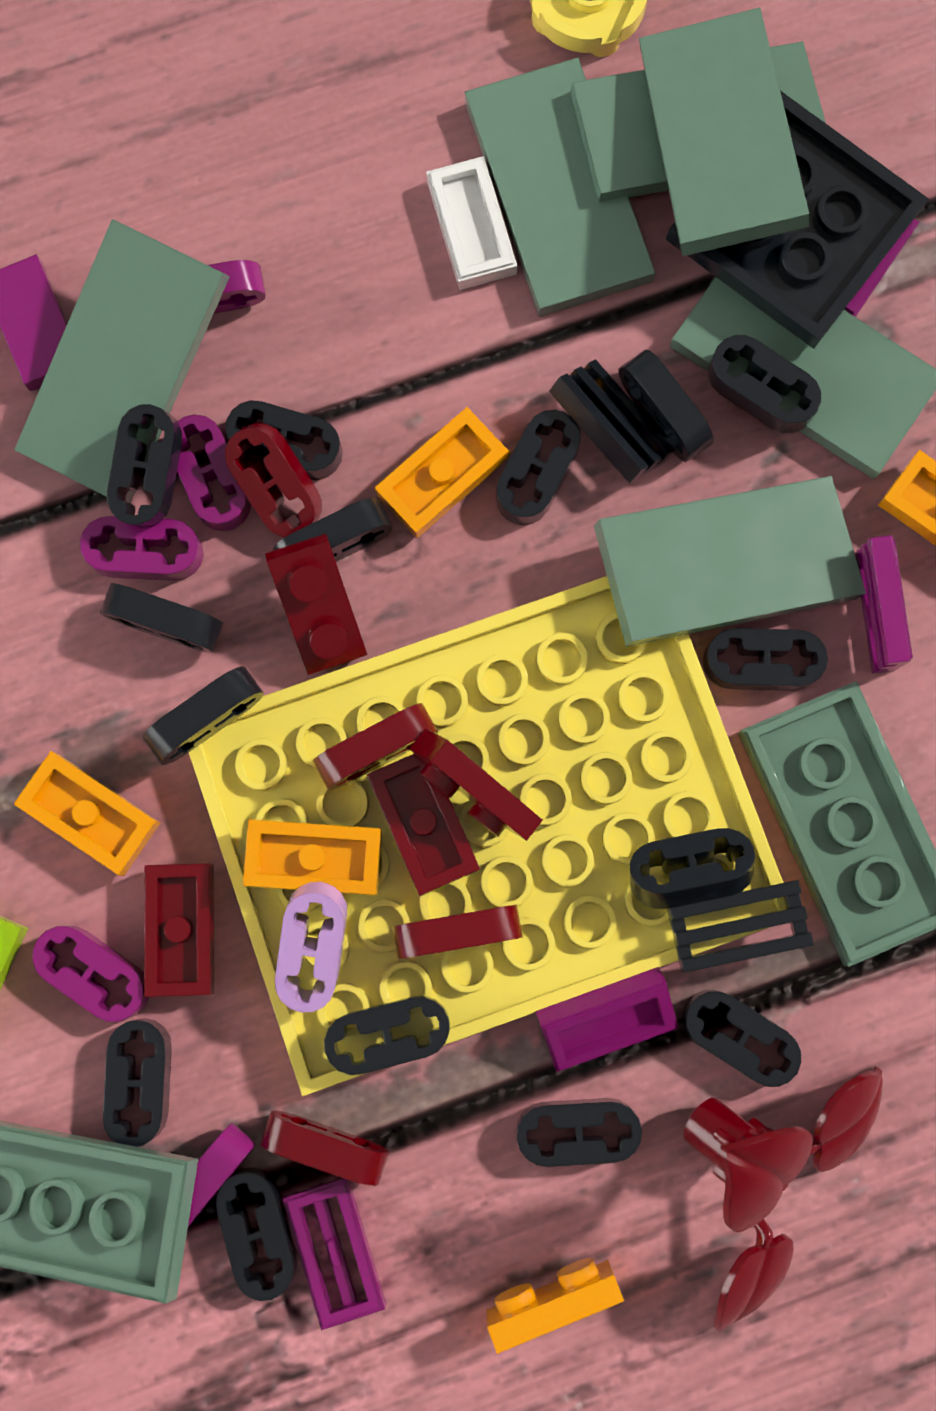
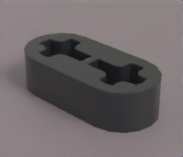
M747 335L731 336L724 339L717 346L708 367V378L712 387L721 396L771 429L781 433L800 431L811 422L821 404V390L817 381L809 373L757 339ZM741 356L749 361L747 373L742 372L735 379L727 374L730 365L728 361L735 362ZM791 390L798 392L801 395L798 402L799 407L793 408L790 413L782 411L779 408L782 402L780 395L786 396Z
M645 349L618 369L620 380L632 401L675 449L673 454L681 461H689L713 444L714 438L707 421L654 353Z
M250 400L240 403L232 409L226 420L225 430L228 440L241 430L243 426L246 427L256 423L257 419L263 420L264 424L276 428L283 435L312 480L329 477L337 470L342 461L343 450L338 433L330 423L321 418L263 401ZM315 436L322 437L324 447L329 452L327 455L317 454L313 462H306L303 450L298 446L290 444L292 440L309 445L313 442ZM264 443L257 446L250 444V449L244 456L248 462L254 463L259 461L264 465L263 459L270 452Z
M141 404L129 409L122 417L117 431L109 476L107 503L111 513L120 521L136 527L156 525L168 514L182 446V430L178 421L170 413L157 406ZM152 419H155V427L164 431V438L162 442L156 441L151 443L147 462H144L147 448L145 443L137 440V432L139 428L148 429ZM145 471L143 488L145 491L153 494V501L151 505H141L138 515H135V506L126 502V494L128 490L137 491L139 489L142 472Z
M546 410L535 415L528 423L499 478L496 488L497 507L502 516L512 523L528 525L542 519L548 512L576 459L581 440L580 428L566 412ZM553 429L563 432L562 444L567 448L555 447L546 463L538 460L542 447V439L538 434L549 436ZM530 472L538 475L534 496L539 499V502L536 503L528 500L522 508L513 504L514 493L509 489L510 486L521 488L525 484Z
M377 497L367 498L291 533L280 540L273 547V551L326 533L337 562L381 540L392 530L393 526L380 500Z
M116 583L110 584L100 610L101 615L117 623L206 653L213 652L223 622L201 611Z
M727 629L713 638L705 649L703 656L704 671L713 683L719 687L740 690H802L822 676L828 661L826 647L817 636L811 632L790 629ZM729 643L737 645L739 655L759 656V663L743 664L738 669L737 675L729 673L727 663L718 662L717 655L723 654L727 650ZM795 645L799 646L800 656L811 659V665L801 670L799 676L793 675L791 665L771 663V657L785 656L791 651L792 646Z
M246 667L234 668L215 679L156 721L146 730L143 739L161 765L172 763L191 752L251 709L260 701L264 692Z
M717 828L647 843L634 852L630 861L631 891L639 902L653 909H668L732 896L742 892L752 880L755 865L754 847L749 838L744 834L730 828ZM725 853L726 858L730 862H735L734 870L723 871L720 863L714 862V855ZM662 866L663 872L666 875H670L669 883L657 884L655 877L650 876V868Z
M703 990L694 994L686 1003L682 1013L683 1027L686 1034L693 1042L751 1080L767 1087H780L789 1083L797 1075L801 1065V1050L796 1039L783 1028L731 995L717 990ZM721 1002L725 1006L722 1017L725 1021L739 1029L735 1037L731 1039L715 1030L707 1038L704 1037L701 1032L705 1023L697 1017L698 1011L702 1006L714 1009ZM749 1036L766 1045L772 1044L775 1038H777L781 1042L777 1052L785 1058L783 1065L779 1069L768 1066L764 1069L763 1073H760L757 1068L760 1065L761 1059L743 1047Z
M425 995L411 996L357 1010L339 1017L328 1028L324 1039L325 1054L333 1067L348 1075L365 1074L423 1059L437 1053L446 1043L450 1031V1019L445 1007L441 1003ZM421 1007L425 1017L436 1016L439 1021V1027L430 1032V1043L426 1045H419L415 1035L393 1039L391 1028L409 1022L411 1019L410 1009ZM349 1024H356L360 1034H369L380 1030L383 1032L384 1042L367 1047L364 1050L365 1060L355 1062L351 1052L340 1053L337 1042L347 1036L346 1026Z
M142 1018L128 1021L116 1028L109 1038L106 1050L103 1123L109 1138L115 1143L140 1147L157 1137L166 1126L169 1113L172 1045L167 1030L156 1020ZM138 1030L144 1032V1042L155 1044L156 1050L155 1055L143 1059L141 1077H135V1055L127 1054L124 1051L125 1042L136 1039ZM134 1087H140L141 1110L151 1111L152 1120L141 1125L138 1133L132 1132L131 1121L122 1120L120 1116V1111L131 1106L134 1101Z
M612 1098L548 1101L533 1104L523 1111L516 1128V1137L522 1154L535 1165L545 1167L605 1164L624 1161L636 1152L641 1143L642 1136L641 1124L634 1111L621 1100ZM615 1112L617 1120L621 1124L629 1125L628 1133L618 1135L617 1146L609 1148L606 1146L602 1136H583L582 1127L603 1125L605 1113ZM550 1116L555 1128H574V1137L554 1139L552 1144L553 1150L545 1152L540 1150L537 1140L527 1139V1131L538 1128L539 1117Z
M255 1167L243 1168L233 1173L219 1189L216 1199L217 1215L234 1279L239 1289L249 1298L258 1301L272 1300L283 1294L294 1277L297 1268L296 1251L279 1188L274 1178L266 1171ZM242 1183L248 1184L251 1193L262 1191L265 1200L256 1208V1218L259 1226L255 1228L251 1226L247 1210L245 1208L234 1209L232 1205V1200L241 1192L240 1184ZM262 1238L265 1252L269 1259L280 1258L283 1263L274 1274V1282L266 1283L263 1273L252 1274L249 1269L258 1257L255 1241Z

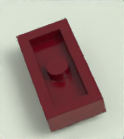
M326 533L265 553L267 565L308 675L368 655Z
M425 728L409 748L410 751L426 763L419 774L449 798H452L457 790L464 794L474 803L467 813L495 836L499 837L506 828L527 841L543 821L536 813L446 738Z
M412 754L367 774V777L419 896H423L479 871L480 867L449 797L419 774L426 763L415 754Z
M214 864L144 865V997L214 994Z

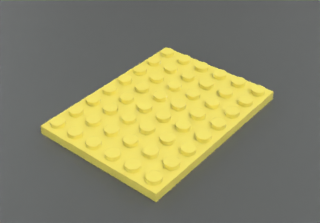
M607 576L267 694L239 718L189 752L302 1096L360 1076L348 1075L338 1071L329 1063L324 1048V1039L328 1028L336 1019L350 1012L411 996L425 995L434 998L445 1007L450 1019V1031L444 1044L446 1045L653 968L679 961L667 909H653L644 906L635 898L631 891L630 861L634 852L642 845L657 840L717 828H730L741 832L749 838L755 851L754 874L750 884L743 891L783 883L689 634L626 647ZM419 703L424 704L438 730V735L449 740L543 819L527 841L506 828L497 837L467 813L474 803L457 790L452 798L449 799L480 870L423 896H419L367 774L339 788L328 790L313 762L318 755L334 745L405 708ZM409 751L399 756L398 758L380 766L375 770H378L384 766L394 763L414 753L412 751ZM248 819L382 829L377 895L342 893L347 903V921L339 976L331 1000L323 1008L314 1012L292 1010L280 1000L276 993L275 975L283 916L290 898L296 890L243 886ZM725 853L714 855V862H719L723 871L734 870L735 862H730L726 858ZM662 866L650 868V876L655 877L657 884L669 883L670 875H666L663 872ZM784 897L684 917L686 930L786 910L787 908ZM310 903L307 912L300 913L309 916L307 937L318 938L324 920L329 918L323 915L322 904ZM517 904L523 938L398 959L393 926ZM767 928L690 944L692 956ZM305 956L300 972L297 975L301 980L300 988L305 990H313V986L317 981L313 975L315 957ZM415 1007L410 1009L411 1019L409 1022L391 1028L393 1039L415 1035L419 1045H426L430 1043V1032L439 1027V1021L436 1016L425 1017L422 1008ZM349 1024L346 1026L347 1036L338 1041L337 1045L340 1053L351 1052L355 1062L365 1060L364 1050L367 1047L384 1042L383 1032L380 1030L369 1034H360L356 1024Z

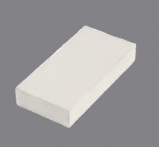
M484 156L427 171V184L459 290L517 275V263Z

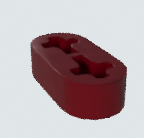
M254 423L236 432L227 443L225 461L229 471L265 526L272 533L284 538L318 521L322 512L320 494L283 435L276 428L264 423ZM249 442L253 446L264 443L268 447L270 453L263 459L264 465L259 461L250 465L246 460L244 454L250 449ZM284 496L288 500L299 497L303 502L304 508L298 513L299 519L294 514L284 517L280 513L279 507L285 501Z
M415 704L334 745L318 755L313 762L327 789L333 790L409 752V748L425 728L436 734L438 730L424 704Z
M517 904L393 926L398 959L523 938Z
M276 1110L271 1111L260 1142V1146L276 1155L369 1186L379 1185L389 1155V1151L386 1148L367 1139L295 1114Z

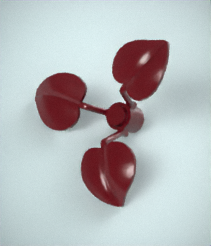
M874 1066L873 1071L864 1072L852 1078L830 1097L819 1115L813 1136L809 1131L800 1126L775 1130L765 1126L755 1117L747 1122L717 1098H709L701 1103L688 1119L684 1129L685 1141L716 1165L713 1174L725 1183L723 1201L725 1224L737 1233L753 1226L756 1230L755 1246L746 1249L738 1256L724 1281L714 1321V1328L719 1332L757 1310L770 1298L785 1278L793 1256V1241L786 1234H780L773 1238V1232L764 1218L775 1208L782 1195V1191L786 1190L788 1184L801 1172L809 1155L814 1154L813 1167L820 1172H825L845 1162L862 1145L875 1122L881 1102L883 1079L882 1070Z

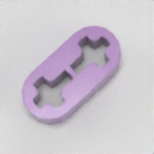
M309 882L300 886L292 894L283 916L275 975V989L280 1000L287 1007L298 1012H314L323 1008L331 1000L339 976L347 921V903L340 891L324 882ZM314 902L322 904L323 915L329 917L324 920L318 938L307 937L309 916L300 914L307 912L310 903ZM305 956L315 957L313 975L317 981L313 986V990L300 988L301 980L297 977Z

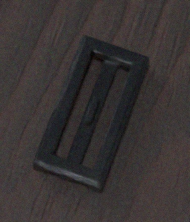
M596 359L589 362L585 368L581 366L574 369L570 376L567 373L560 376L549 390L552 396L629 483L663 464L675 451L673 446Z
M799 880L746 890L732 896L668 908V916L681 972L686 973L814 946L812 934L808 932L806 919H808L806 909L801 904L799 893L802 892ZM784 897L786 910L686 930L684 917ZM787 923L791 925L793 935L694 956L691 953L690 944Z

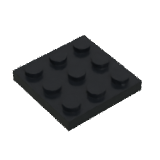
M780 90L809 210V227L687 256L811 348L815 349L920 213L929 198ZM674 222L669 228L665 240L681 251L676 223Z

